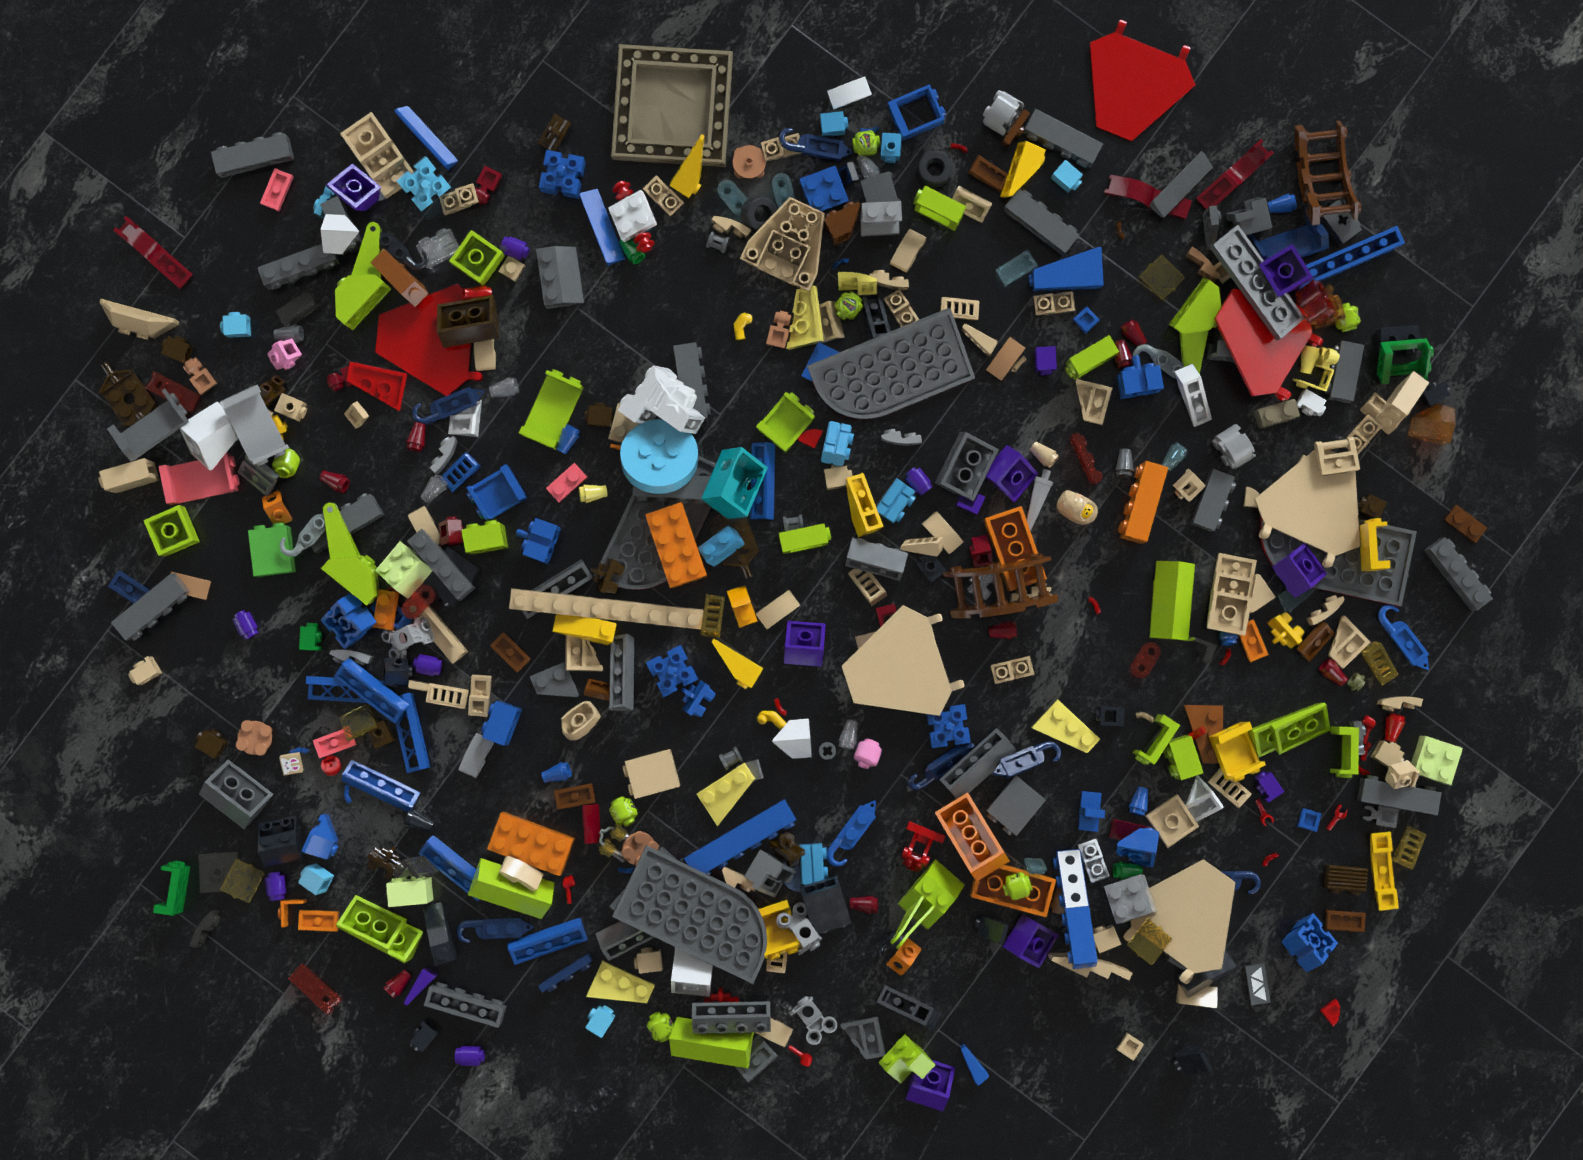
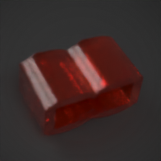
M1313 279L1296 292V302L1304 310V318L1309 324L1319 326L1336 313V309L1320 281Z

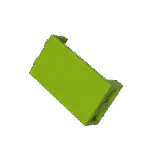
M553 369L552 372L546 371V379L525 426L521 427L519 434L556 450L562 428H565L566 424H568L582 393L583 386L580 385L581 381L573 377L566 379L562 377L563 373Z

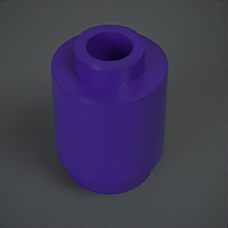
M505 236L500 246V250L505 255L520 261L523 258H527L530 248L527 247L528 243L511 236L509 238Z
M913 467L906 473L907 478L905 480L915 490L916 494L919 493L922 496L933 487L930 484L931 481L921 468L916 470Z
M243 610L234 615L235 619L232 621L239 635L243 636L244 640L258 634V627L250 612Z
M419 654V657L414 659L413 668L416 669V673L430 676L440 675L442 660H438V657Z
M280 872L268 873V877H265V885L269 901L285 899L286 886L284 875H280Z
M461 1046V1048H456V1064L461 1066H480L481 1062H484L485 1053L484 1050H481L480 1046Z

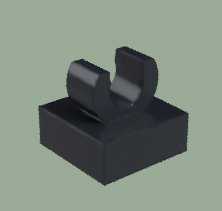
M848 162L837 169L843 187H848L862 178V175H857L856 172L859 165Z

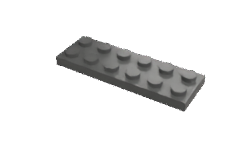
M1239 225L1232 228L1210 246L1212 252L1276 340L1283 338L1305 319L1288 293L1281 297L1277 296L1259 266L1264 260Z

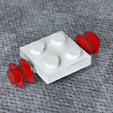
M620 181L612 189L613 193H618L615 199L619 202L608 209L621 240L626 242L634 238L633 242L639 244L636 247L637 251L648 252L652 249L654 241L649 240L651 234L645 233V231L656 226L657 223L644 192L639 190L633 194V190L629 189L630 183Z

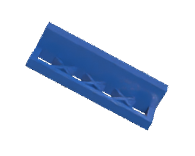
M306 676V684H309L308 699L367 703L361 697L354 698L349 693L351 689L347 690L344 687L345 685L336 678ZM314 684L321 685L326 690L321 696H313ZM335 686H340L345 691L340 697H335L331 693Z
M402 694L399 697L404 699L409 706L396 722L406 771L409 773L430 768L414 694ZM404 716L409 721L410 728L408 731L401 727V721ZM408 735L413 738L414 748L412 750L405 745ZM414 754L417 756L419 766L411 768L409 759Z

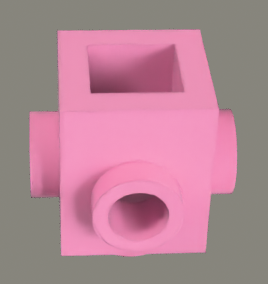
M293 339L274 343L272 349L267 353L276 370L281 368L286 370L293 367L295 361L302 355Z

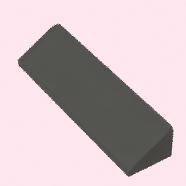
M1201 151L1151 202L1149 206L1160 217L1164 218L1213 168L1206 155Z
M629 634L614 636L613 642L610 645L609 710L631 711L633 710L634 637Z

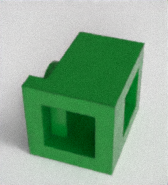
M306 623V627L300 626L299 649L322 651V647H319V643L322 642V631L318 628V624Z

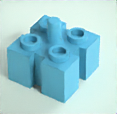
M426 156L414 165L416 170L412 174L406 171L396 180L406 193L409 191L413 193L414 196L411 197V200L421 211L433 203L431 200L433 195L437 194L440 197L451 188L442 175L435 176L433 171L436 168Z

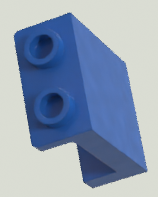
M507 464L475 485L468 486L469 492L466 493L471 503L475 502L478 506L476 511L481 519L485 518L486 521H491L528 499Z

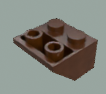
M853 201L843 206L844 209L838 212L833 210L826 214L824 228L833 246L851 238L859 215V201L856 203Z

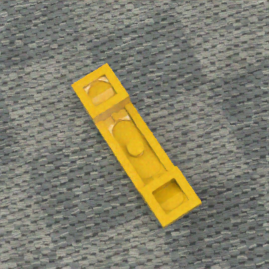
M1391 832L1372 833L1370 835L1371 870L1379 911L1399 909L1397 889L1394 887Z

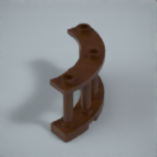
M1336 121V130L1312 133L1306 131L1302 125L1294 126L1295 151L1299 150L1300 162H1296L1299 187L1303 204H1308L1309 210H1306V213L1312 225H1320V218L1323 215L1350 212L1355 221L1358 220V213H1361V203L1356 199L1350 182L1351 171L1348 170L1346 161L1345 138H1347V128L1340 121ZM1336 138L1337 152L1312 155L1307 153V143L1310 140ZM1338 159L1339 173L1314 176L1310 174V162ZM1341 180L1342 192L1314 193L1313 183ZM1345 199L1347 205L1322 208L1318 202Z
M1042 553L1031 555L1029 559L1003 565L997 562L989 564V567L962 569L961 566L950 568V571L943 573V576L954 577L959 604L956 609L950 610L951 618H971V614H980V617L1004 615L1025 611V607L1036 605V608L1059 602L1057 594H1050L1047 591L1042 563L1050 561L1051 556H1043ZM1034 565L1039 592L1037 596L1029 598L1026 593L1022 568ZM1014 570L1019 598L1017 601L1007 602L1004 597L1000 572ZM993 574L997 596L996 604L986 605L984 603L979 575ZM971 576L976 601L974 606H969L966 603L961 577Z

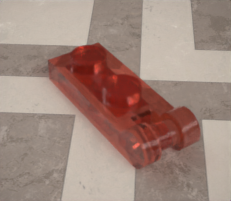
M153 371L150 383L146 384L145 388L167 399L162 392L163 389H166L169 394L174 393L180 402L177 405L181 404L184 409L193 412L201 395ZM159 381L163 382L160 389L157 388Z
M1079 432L1069 437L1089 482L1097 484L1101 481L1102 474L1095 470L1093 465L1095 460L1093 455L1088 453L1085 448L1087 442L1084 436H1080Z
M301 964L288 978L328 1015L333 1011L332 1008L342 1001L338 994L334 993L304 964ZM325 996L330 998L327 1003L322 1000Z

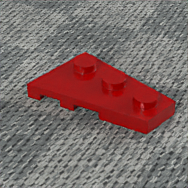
M349 362L346 381L400 411L407 373Z

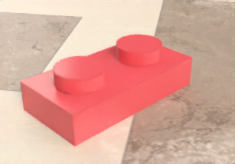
M274 168L260 204L280 211L294 177Z
M574 463L546 489L560 503L588 477Z
M351 727L313 740L318 757L323 758L357 745L354 735L345 732L347 730L350 732Z

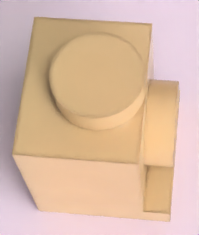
M1187 469L1186 473L1173 486L1176 489L1174 493L1181 500L1185 498L1190 502L1206 485L1191 470Z
M147 656L144 658L146 662L140 661L133 666L134 669L128 675L134 684L143 685L162 674L153 657Z
M1408 760L1389 766L1385 781L1393 789L1406 786L1413 788L1416 785L1420 772Z

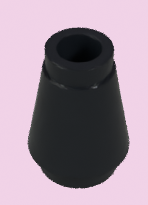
M409 810L403 824L407 825V828L430 832L433 821L416 810Z

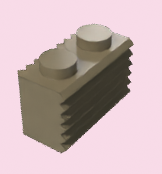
M1295 399L1254 411L1259 429L1295 420L1300 416Z

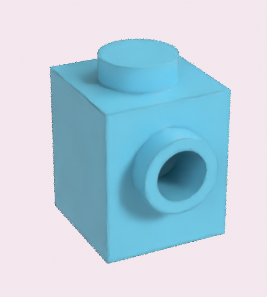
M1065 160L1053 173L1051 179L1068 193L1071 189L1075 191L1082 183L1080 179L1083 174Z
M230 312L229 316H223L220 328L226 337L251 336L249 316L246 314L240 315V312Z
M316 863L303 868L298 883L313 894L318 895L327 891L334 875Z
M605 1005L603 1007L598 1006L597 1010L593 1008L587 1017L590 1021L585 1028L602 1038L615 1017L612 1014L614 1011Z

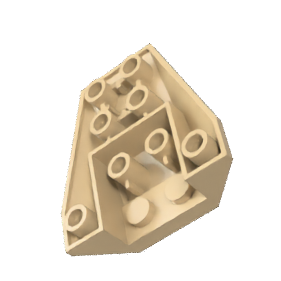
M789 197L750 238L740 259L793 286L810 291L818 273L825 213Z

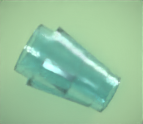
M1176 442L1174 445H1171L1161 465L1168 467V470L1171 471L1187 456L1188 450Z

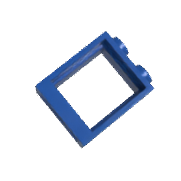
M930 84L894 99L887 104L896 129L901 134L902 141L944 124L945 110L943 106L939 107L937 102L939 99L935 89L931 88ZM927 96L936 119L908 131L898 107Z

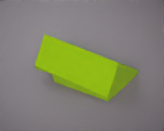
M1156 561L1149 638L1188 641L1195 564L1180 561Z
M1316 703L1249 730L1248 733L1258 758L1274 750L1280 755L1330 731L1327 705L1325 703Z
M480 858L467 895L539 919L543 918L552 905L554 882L542 878L537 890L532 892L520 882L513 883L500 874L499 871L502 864Z
M355 895L336 924V927L403 963L413 958L423 935V931L407 924V919Z
M677 1017L669 1037L671 1056L749 1068L754 1032L693 1033L692 1019Z

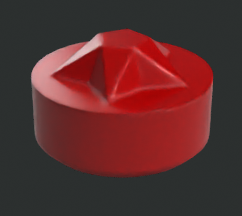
M327 756L321 762V769L324 774L333 776L341 770V763L336 756Z

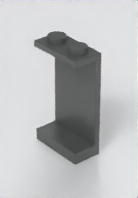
M163 389L162 392L168 401L121 433L114 424L108 428L121 451L131 462L189 422L185 416L187 411L181 404L177 405L180 401L174 393L169 394L166 389Z

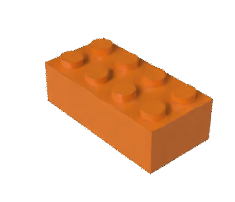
M1145 461L1139 467H1136L1134 473L1136 482L1130 487L1129 496H1131L1129 503H1126L1123 512L1126 517L1123 522L1121 521L1118 532L1121 533L1120 538L1139 544L1148 541L1168 467Z
M680 502L645 514L670 588L672 589L707 577L683 503Z
M1022 506L983 520L997 561L1001 565L1031 558V555L1038 554ZM1035 566L1022 568L1025 586L1037 583ZM1015 571L1001 572L1008 592L1017 590Z
M968 792L935 812L976 882L1010 862Z
M501 812L487 849L561 876L575 838L509 813Z
M1003 865L977 882L973 879L970 896L1047 917L1056 879ZM1022 872L1025 876H1029L1033 890L1030 891L1028 897L1012 900L1010 895H1005L1003 884H1006L1005 878Z

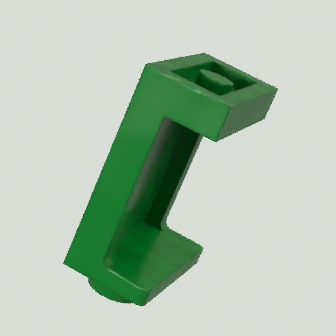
M182 861L168 862L167 865L161 866V870L172 873L167 902L154 905L153 913L173 916L183 912L190 866H185V862Z

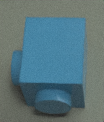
M843 111L820 114L822 137L845 135V129H848V119L844 117Z
M882 133L880 160H884L886 163L899 161L901 134Z

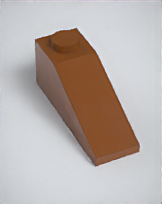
M385 249L371 261V264L413 306H416L428 294L425 286Z

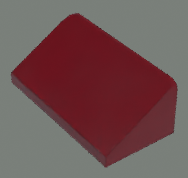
M583 805L584 843H599V805Z
M1112 819L1108 838L1122 840L1140 828L1152 827Z

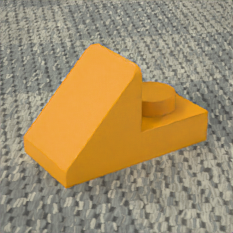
M745 585L727 591L739 627L757 622Z

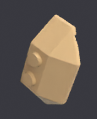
M100 299V304L111 324L118 328V332L126 335L132 332L136 333V337L148 340V337L155 339L179 324V321L174 318Z

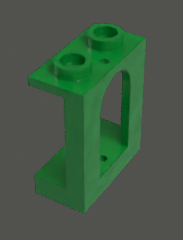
M1427 338L1381 342L1377 375L1381 385L1389 384L1390 376L1409 375L1413 371L1417 374L1421 373L1422 377L1427 381L1428 373L1431 372L1430 358L1434 355L1433 346H1430ZM1418 349L1422 353L1421 357L1415 362L1392 364L1393 351Z

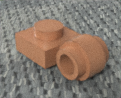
M776 312L774 323H777L778 326H770L767 345L785 349L789 329L784 327L785 325L789 326L791 315L788 312Z
M196 357L194 359L191 358L185 362L183 368L189 375L194 374L189 380L199 394L203 395L215 387L217 383L206 368L200 369L203 366Z

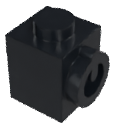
M384 658V684L394 688L408 685V678L412 677V666H408V658Z

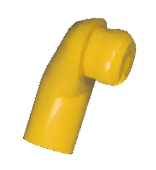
M742 313L734 322L736 340L745 339L743 328L746 324L752 322L750 314Z
M761 711L757 717V721L760 724H765L767 721L773 722L779 729L786 725V722L774 711Z

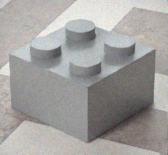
M1145 875L1134 876L1104 886L1116 924L1157 912Z

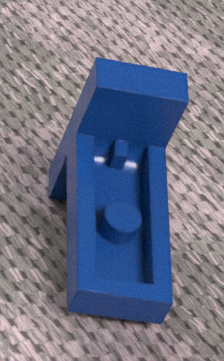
M1081 791L1078 830L1098 832L1099 818H1105V810L1100 809L1102 793Z

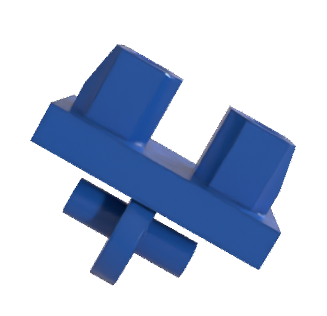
M701 680L697 687L691 684L688 690L682 688L681 691L685 693L682 701L686 703L682 710L691 716L694 714L702 717L706 708L699 703L702 698L710 702L714 698L715 693L709 688V685Z

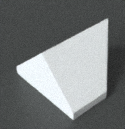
M325 215L321 227L323 253L343 254L359 233V230L345 215Z
M482 400L478 401L477 405L451 415L448 434L478 437Z
M809 719L789 720L772 742L792 759L812 757Z
M1196 775L1185 806L1197 822L1221 810L1223 805L1210 787Z

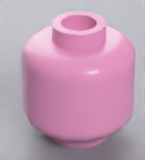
M865 739L858 743L854 754V759L859 762L858 766L869 769V767H874L878 764L882 752L879 743L870 739Z

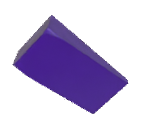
M428 968L422 969L404 1004L408 1005L438 974Z

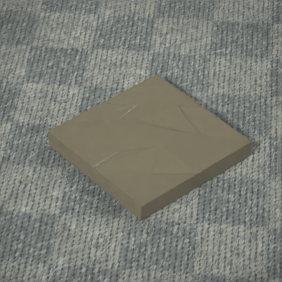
M619 44L612 160L682 164L700 135L703 134L705 137L702 166L726 167L733 51Z

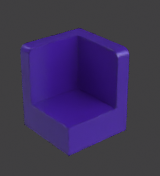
M978 494L974 501L960 496L955 506L976 516L985 496Z

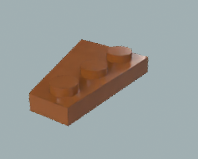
M1183 705L1192 732L1201 726H1204L1207 731L1204 735L1195 739L1202 763H1219L1209 736L1223 730V706Z

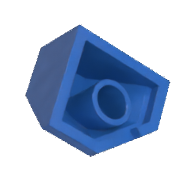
M321 814L318 819L320 824L310 831L302 852L329 859L331 856H335L339 848L337 846L338 838L329 815Z
M1152 828L1136 830L1118 842L1116 854L1121 857L1127 856L1132 864L1153 868L1159 831H1155Z

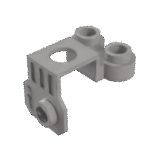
M424 617L415 619L414 624L407 625L399 630L395 628L393 630L385 629L381 635L384 642L392 643L393 647L389 650L390 658H406V649L409 646L418 642L428 644L434 642L435 638L428 620Z
M799 902L794 905L792 916L788 913L778 915L776 920L777 926L782 930L789 929L790 932L793 931L801 943L802 948L798 951V955L803 954L808 949L813 951L820 946L819 942L822 938L806 918L807 910L804 903ZM802 907L804 909V912L799 913L797 911V908ZM786 917L788 922L782 923L781 918ZM801 928H809L811 935L808 938H802L799 934Z
M805 996L797 1002L798 1005L793 1008L790 1014L792 1016L797 1012L808 1029L806 1034L808 1043L817 1045L822 1039L821 1031L824 1030L826 1033L834 1032L837 1028V1021L831 1016L824 1018L813 1003V997ZM811 1006L814 1013L811 1017L803 1015L802 1010L804 1007ZM827 1021L833 1022V1026L830 1028L825 1024ZM811 1033H816L818 1037L811 1039L810 1035Z

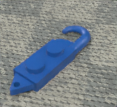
M1392 604L1384 605L1378 613V619L1388 632L1390 638L1412 666L1416 665L1429 670L1427 657L1429 653L1407 624L1402 621L1391 624L1385 617L1387 610L1393 609L1398 612L1399 609Z
M875 800L863 806L860 805L827 850V860L831 865L840 867L847 862V859L841 862L835 861L833 854L838 847L848 850L855 846L876 817Z

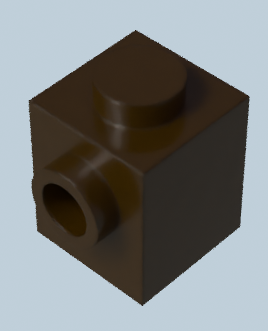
M175 335L172 338L168 336L167 340L165 339L161 345V354L185 364L190 359L194 347L185 343L186 339Z
M594 403V406L589 405V410L585 411V421H588L587 424L590 427L611 428L614 409L612 407H605L606 404Z
M1371 494L1362 496L1358 502V514L1367 519L1380 518L1387 502Z
M378 718L372 721L373 723L370 727H367L375 749L396 741L388 720Z
M211 729V731L204 730V732H200L196 737L195 742L197 743L195 748L216 759L221 756L229 741L222 738V734L214 729Z

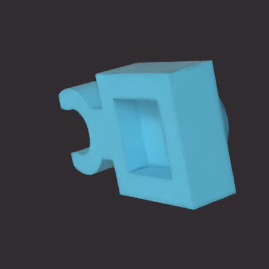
M327 187L324 189L323 196L321 195L320 199L315 201L313 207L314 213L323 219L325 214L320 204L332 199L335 195Z

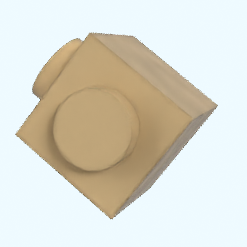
M282 393L274 411L300 422V419H303L306 415L307 404Z
M831 465L830 469H824L827 490L846 487L845 479L852 476V471L848 470L847 466L841 467L837 465Z
M1379 741L1370 757L1389 768L1392 764L1403 762L1404 752L1400 751L1401 747L1393 742L1389 744L1386 741Z
M1100 925L1093 929L1097 952L1101 953L1121 945L1113 925L1106 927Z
M652 947L642 948L641 952L637 953V957L634 958L635 969H639V974L663 970L661 949L652 950Z

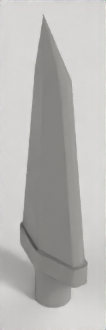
M1047 469L1043 470L1041 478L1035 476L1034 479L1035 482L1026 519L1030 531L1053 485V482L1048 480L1051 471Z

